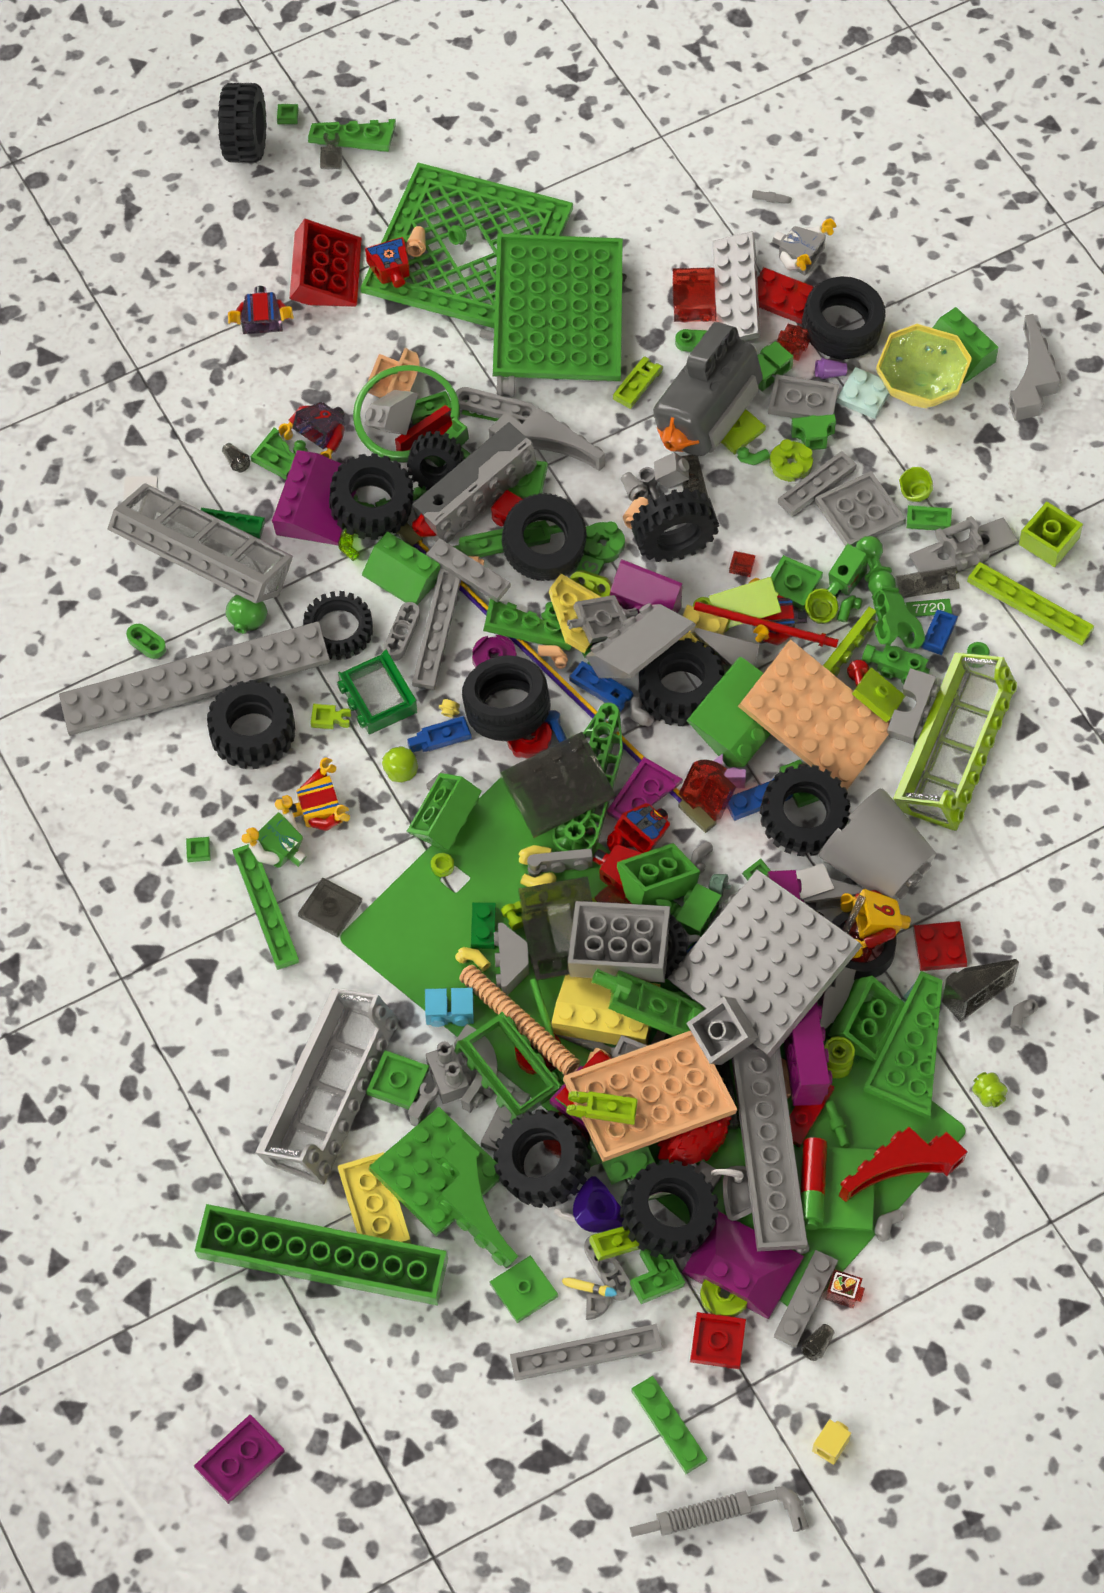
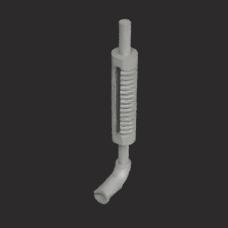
M781 1486L774 1487L775 1490L748 1496L745 1490L735 1493V1496L730 1494V1497L726 1495L725 1498L723 1496L721 1499L716 1498V1501L712 1499L711 1502L707 1500V1502L703 1501L702 1504L699 1502L697 1505H688V1508L686 1506L683 1509L680 1507L678 1510L674 1509V1512L669 1510V1513L667 1511L657 1513L656 1521L630 1527L631 1536L635 1537L660 1530L661 1535L665 1536L672 1534L673 1531L675 1533L677 1530L682 1531V1528L687 1530V1527L691 1529L692 1526L694 1528L696 1525L701 1526V1523L705 1525L706 1522L710 1524V1521L714 1523L715 1520L718 1522L720 1519H729V1516L733 1518L734 1515L737 1517L739 1514L751 1513V1506L773 1500L783 1502L785 1510H788L793 1532L800 1531V1526L801 1530L809 1528V1525L807 1524L802 1507L804 1505L803 1500H800L798 1495L791 1489Z

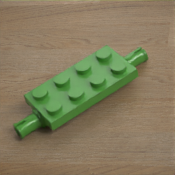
M597 968L591 982L593 984L595 983L610 990L611 998L608 1009L672 1036L691 1031L686 1023L705 1010L703 1006L620 970L613 976Z

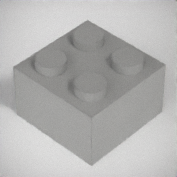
M722 997L686 1023L710 1064H724L759 1039L736 998Z

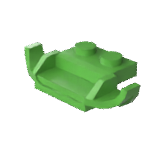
M591 1140L588 1143L587 1148L591 1151V1159L587 1161L591 1164V1167L602 1163L611 1185L633 1176V1174L638 1173L641 1169H645L648 1164L654 1162L648 1146L603 1162L593 1141Z

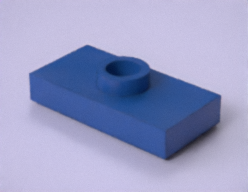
M937 609L921 648L942 655L957 623L958 616Z

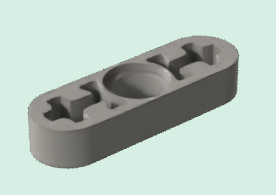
M413 602L404 603L400 607L384 644V651L387 649L393 661L400 660L404 656L420 619L419 607ZM413 611V614H410L408 621H406V613ZM399 628L408 629V633L405 635H398L396 633ZM396 641H397V642H398V650H395L394 652H391V649H394V647H395V645H396Z
M588 1237L584 1244V1251L603 1284L616 1290L614 1278L617 1276L618 1283L621 1286L626 1285L624 1287L625 1292L621 1293L620 1290H617V1295L612 1298L618 1301L627 1299L631 1294L630 1280L616 1257L596 1261L598 1259L594 1251L591 1250L590 1237ZM605 1262H610L615 1266V1269L611 1273H604L601 1270V1265Z

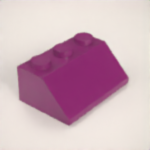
M621 559L610 590V596L615 595L623 609L636 608L638 614L640 613L639 609L649 603L651 605L661 604L678 613L682 606V583Z

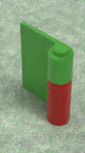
M816 1137L807 1138L803 1141L800 1196L805 1229L816 1230L824 1228L873 1231L875 1184L858 1192L847 1202L839 1197V1193L842 1188L841 1182L848 1175L854 1176L858 1172L857 1168L865 1160L871 1161L875 1157L874 1153L876 1150L827 1147V1141Z

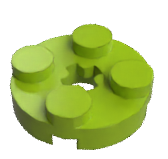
M784 439L772 450L769 463L777 478L793 482L795 479L801 477L803 479L810 474L813 466V453L810 448L802 443ZM787 459H795L796 463L788 464Z
M706 1279L702 1283L700 1299L703 1307L709 1313L735 1317L747 1308V1301L732 1293L729 1295V1298L725 1299L719 1296L721 1287Z

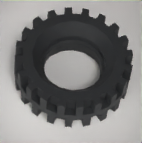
M684 488L682 492H677V489H675L668 495L661 493L659 498L655 500L653 498L649 499L648 505H641L639 507L640 513L633 514L634 520L631 521V529L638 549L642 556L646 555L648 560L655 558L656 562H661L662 559L672 562L673 558L679 557V560H682L687 554L695 555L697 549H705L707 542H713V535L719 532L717 528L719 527V522L710 498L707 497L706 493L700 494V491L697 489L693 492H690L689 488ZM687 523L678 529L664 532L675 525Z

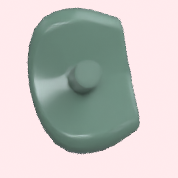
M714 874L710 879L709 889L723 897L724 889L730 890L731 885L727 884L728 874Z

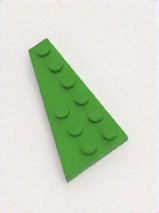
M921 971L868 1077L863 1091L930 1120L943 980Z

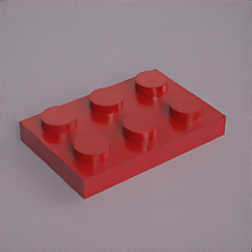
M763 267L757 277L759 308L802 324L805 304L809 293L814 287Z

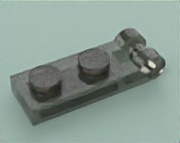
M957 566L895 576L897 588L903 598L960 588L959 581L956 580ZM941 576H947L948 583L942 584Z

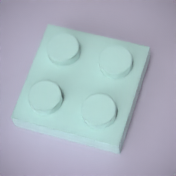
M855 367L838 395L836 403L875 419L890 394L880 377Z

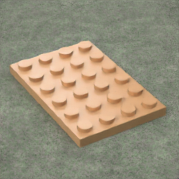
M791 639L737 706L809 766L817 765L819 766L818 770L822 772L825 769L831 771L830 776L833 779L838 777L842 781L840 784L841 788L845 787L846 790L889 735L887 729L890 721L886 723L852 695L853 690Z
M691 1031L567 1074L563 1078L569 1093L571 1091L587 1093L591 1091L638 1099L634 1125L586 1118L585 1116L581 1117L603 1162L720 1120L737 1112V1108L714 1064L709 1063ZM574 1102L575 1105L587 1106V1103L580 1104Z

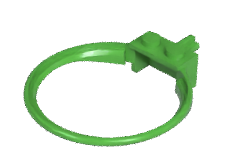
M415 365L389 368L371 378L356 398L353 421L358 437L371 452L378 454L379 457L388 456L390 461L407 463L410 450L390 451L375 444L364 431L360 411L369 390L380 380L396 374L398 371H418L438 380L448 392L452 404V426L445 433L449 434L450 439L454 437L457 440L456 444L460 443L461 447L469 439L467 426L459 421L460 405L454 388L443 376L431 369ZM462 447L461 451L464 453L463 460H465L470 453ZM427 456L424 458L425 460L429 459L438 467H442L446 463L438 456Z

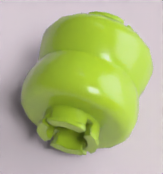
M983 1072L974 1079L975 1084L972 1087V1091L980 1099L984 1107L993 1106L996 1108L1006 1100L1004 1096L1007 1094V1087L1000 1082L996 1073L991 1072L987 1074Z

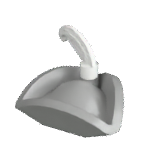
M731 1166L727 1169L711 1171V1175L714 1176L724 1175L723 1198L728 1219L736 1221L752 1213L746 1167Z

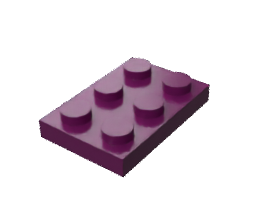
M250 1414L194 1465V1469L229 1504L275 1462L285 1450Z

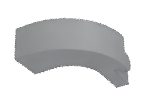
M466 1024L454 1042V1047H456L457 1041L464 1039L476 1031V1029ZM484 1036L472 1045L498 1077L495 1051L489 1040ZM460 1052L461 1056L467 1058L463 1052ZM478 1071L475 1079L461 1099L462 1109L471 1113L474 1107H479L484 1095L492 1098L494 1094L491 1087L485 1089L482 1086L481 1081L483 1077Z

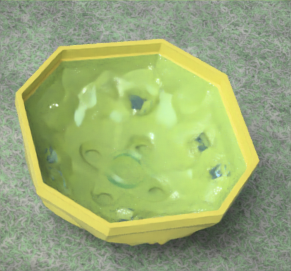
M915 324L889 335L876 366V371L891 396L911 406L929 408L950 400L959 394L972 358L957 335Z

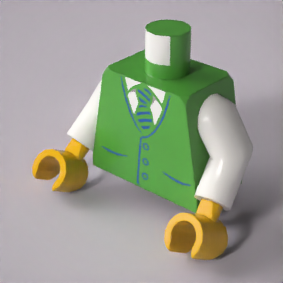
M289 795L282 796V799L275 801V807L278 810H282V813L278 812L259 831L254 827L246 829L247 834L242 835L241 838L242 842L250 843L247 850L254 854L258 862L274 865L277 868L282 867L288 860L299 867L307 857L298 850L303 836L296 824L292 810H289L293 804V800Z

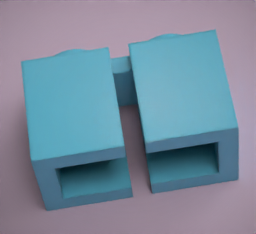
M451 988V1012H448L447 989H425L426 1025L441 1027L448 1024V1022H452V1024L457 1026L474 1024L473 988Z

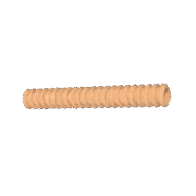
M469 965L463 969L459 977L460 981L466 987L473 988L474 994L479 996V999L484 1001L496 1014L499 1015L503 1012L506 1017H511L516 1024L518 1032L521 1035H525L530 1044L533 1045V1048L537 1049L543 1057L547 1058L554 1067H557L564 1076L575 1072L579 1068L580 1060L578 1058H575L568 1049H565L558 1040H555L548 1031H545L538 1022H535L528 1013H525L496 984L491 982L489 978H486V975L481 973L476 966Z

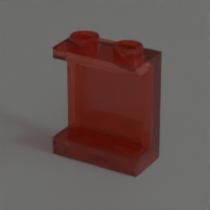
M673 268L674 322L716 321L715 268Z

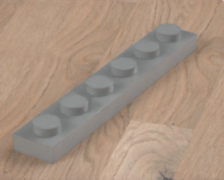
M440 567L412 680L413 687L435 690L461 584V579Z
M657 1324L518 1352L510 1354L515 1381L661 1351L662 1344Z

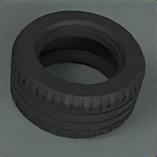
M845 276L829 278L820 282L809 293L802 316V329L808 342L824 355L836 359L857 358L871 351L879 341L886 317L885 305L879 293L860 279ZM832 306H846L857 311L862 316L865 324L854 330H842L828 323L822 312Z
M497 656L482 662L469 673L462 687L463 704L470 726L478 734L495 741H514L534 733L549 715L551 707L550 695L543 671L535 663L519 656ZM519 689L528 693V696L522 702L511 707L495 708L484 704L492 694L501 690Z

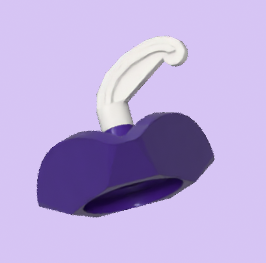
M591 1176L580 1188L573 1204V1215L562 1212L560 1208L554 1209L555 1214L559 1217L577 1223L582 1229L593 1233H601L622 1227V1222L625 1219L620 1216L621 1206L608 1188L596 1176Z

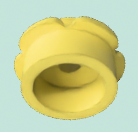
M443 699L442 705H439V709L442 710L441 714L454 718V715L460 713V704L452 700Z

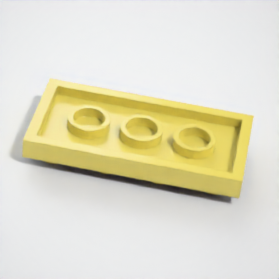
M384 1152L338 1165V1171L356 1232L358 1234L411 1243L399 1200L369 1171V1166L381 1157Z

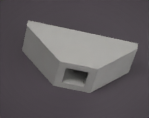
M498 923V932H494V945L499 946L500 953H495V965L500 967L501 974H496V984L508 996L529 974L528 946L524 939L504 923Z

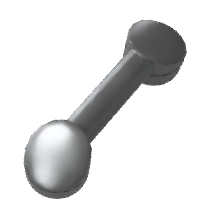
M651 467L641 469L638 477L647 486L650 498L654 500L659 498L654 469Z

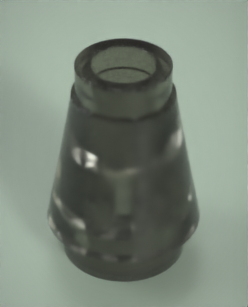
M227 443L223 446L222 452L233 471L241 473L249 468L250 460L248 454L232 443Z
M822 1324L821 1327L802 1341V1354L811 1361L822 1358L835 1333L829 1325Z

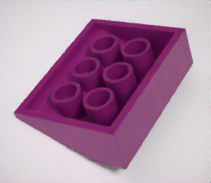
M296 451L272 518L276 535L339 545L344 529L337 525V520H334L331 515L329 497L333 474L338 471L341 463L318 453ZM355 490V491L351 494V496H352L353 498H354L355 494L357 493V490Z

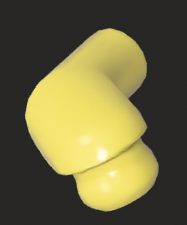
M538 845L524 848L518 854L520 855L519 863L528 865L527 860L530 855L551 853L552 848Z
M548 872L535 878L525 873L520 884L535 891H541L552 886L556 882V876L554 873Z
M462 947L455 955L459 963H466L467 960H471L481 971L487 970L491 965L487 958L477 949Z

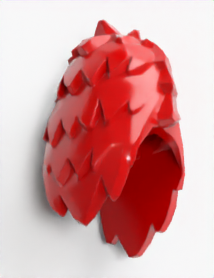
M731 1117L722 1118L660 1141L658 1143V1146L661 1147L657 1156L658 1159H668L669 1163H673L674 1160L682 1161L683 1166L695 1164L703 1159L708 1161L712 1154L716 1153L720 1145L724 1143L728 1134Z

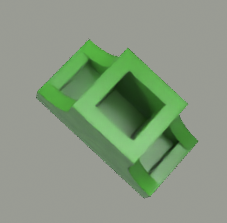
M835 414L792 418V438L800 439L811 450L826 449L828 436L835 434Z

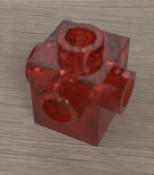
M788 323L785 330L780 331L777 342L794 356V360L799 361L803 351L806 352L810 340L807 339L808 330Z

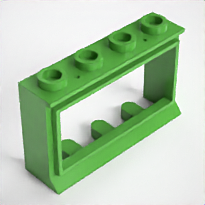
M503 1012L464 1039L457 1041L454 1052L456 1054L463 1052L468 1058V1068L471 1071L477 1069L483 1077L481 1081L482 1086L485 1089L491 1087L497 1095V1105L500 1108L506 1106L512 1114L511 1124L514 1118L521 1119L523 1118V1113L532 1112L550 1100L561 1087L558 1076L554 1072L549 1071L545 1066L546 1063L543 1057L533 1051L528 1038L518 1032L513 1019L509 1016L506 1017ZM498 1026L501 1027L548 1087L522 1106L519 1105L472 1045Z

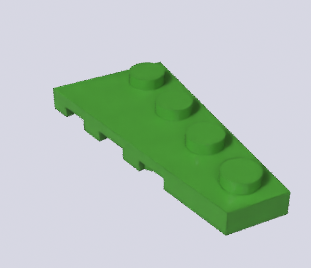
M490 598L483 631L542 645H556L561 649L570 651L571 646L565 643L558 622L551 619L542 620L534 612L528 611V613L516 609L517 605L510 602L507 605L501 602L497 603Z

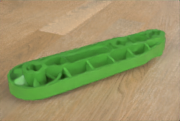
M604 703L600 706L598 712L578 739L553 826L552 838L558 852L591 849L593 852L599 842L623 756L620 711L613 703ZM607 735L606 738H600L599 736ZM587 737L590 738L588 749H580L584 740ZM614 744H620L618 756L611 754ZM578 756L585 758L582 769L575 768ZM608 763L616 764L613 776L606 774ZM572 776L579 778L576 788H569ZM588 779L585 794L583 795L584 801L580 803L585 781ZM594 781H596L590 805H586L587 801H589L590 799V793L592 790V786L594 785ZM603 783H610L607 796L600 794ZM567 795L573 797L571 808H563ZM597 803H605L601 816L594 814ZM594 828L595 834L586 837L588 829ZM586 841L590 844L588 848L584 847Z

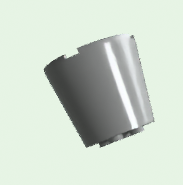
M879 788L848 816L851 821L843 830L838 828L821 849L819 857L863 888L870 891L877 890L884 896L893 899H902L910 890L909 887L916 886L923 878L922 875L932 866L930 863L937 853L883 788Z

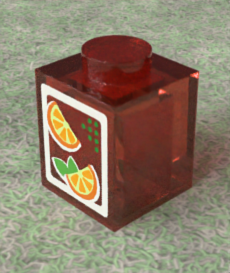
M834 1269L825 1300L854 1308L856 1301L861 1302L865 1290L864 1287H861L863 1278Z

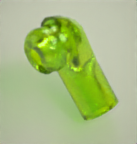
M346 529L340 536L338 547L348 558L355 561L360 553L353 548L354 535L346 533Z

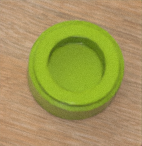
M447 853L436 854L431 860L432 872L439 877L450 875L454 870L453 858Z

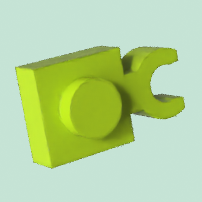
M313 704L311 728L334 729V724L348 728L350 727V721L342 718L351 717V710L344 708L336 711V705Z

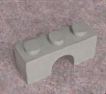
M910 668L903 686V694L914 699L916 705L908 712L894 710L887 729L889 737L915 744L916 738H919L923 729L922 722L924 718L928 717L932 706L929 705L931 698H935L939 690L936 676Z

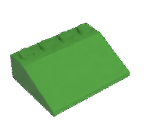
M739 657L687 719V722L718 756L723 754V762L729 768L745 767L770 736L767 730L737 707L763 674V672L742 657Z

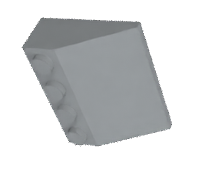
M649 603L639 609L640 613L626 619L623 622L624 626L619 630L611 631L605 641L593 645L591 652L585 657L598 678H632L696 626L695 623L661 604L651 605Z
M576 901L568 957L570 977L592 978L598 968L613 976L620 970L647 982L665 983L670 906Z

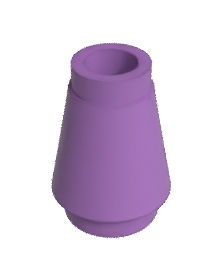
M825 358L815 362V376L821 379L846 376L847 363Z

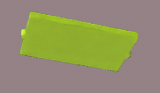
M772 577L709 595L712 606L760 619L782 612L777 597L779 593L775 590ZM729 620V623H728L726 629L731 628V627H735V626H738V625H741V624H744V623L737 622V621H733V620Z

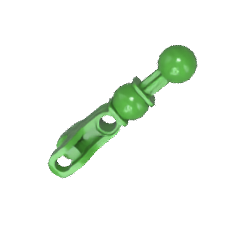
M864 536L858 540L855 548L866 553L867 563L870 571L864 578L865 581H868V589L872 593L874 608L879 620L874 627L876 637L880 644L891 645L898 636L907 648L919 649L925 640L922 625L908 611L904 599L899 593V589L896 588L895 578L891 574L892 569L881 566L879 559L883 553L882 543L874 536Z

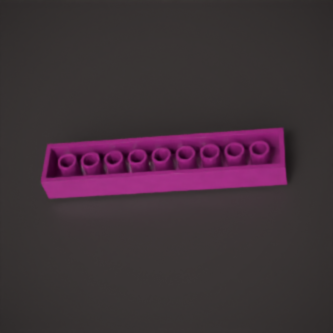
M796 870L768 871V878L805 903L803 899H800L802 883L801 879H797ZM817 1002L783 1042L793 1106L822 1104L825 1095H828L829 1085H832V1072L827 1069L829 1052L827 1048L824 1049L823 1043L825 1041V1028L820 1025L822 1008L821 1005H817Z

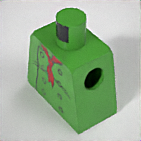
M847 543L829 572L830 586L828 591L836 596V598H838L840 593L846 596L850 595L867 573L866 553Z

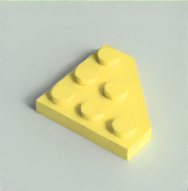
M560 574L550 587L549 595L565 643L585 654L591 644L584 630L581 627L569 629L567 621L578 619L573 608L575 602L600 598L601 596Z

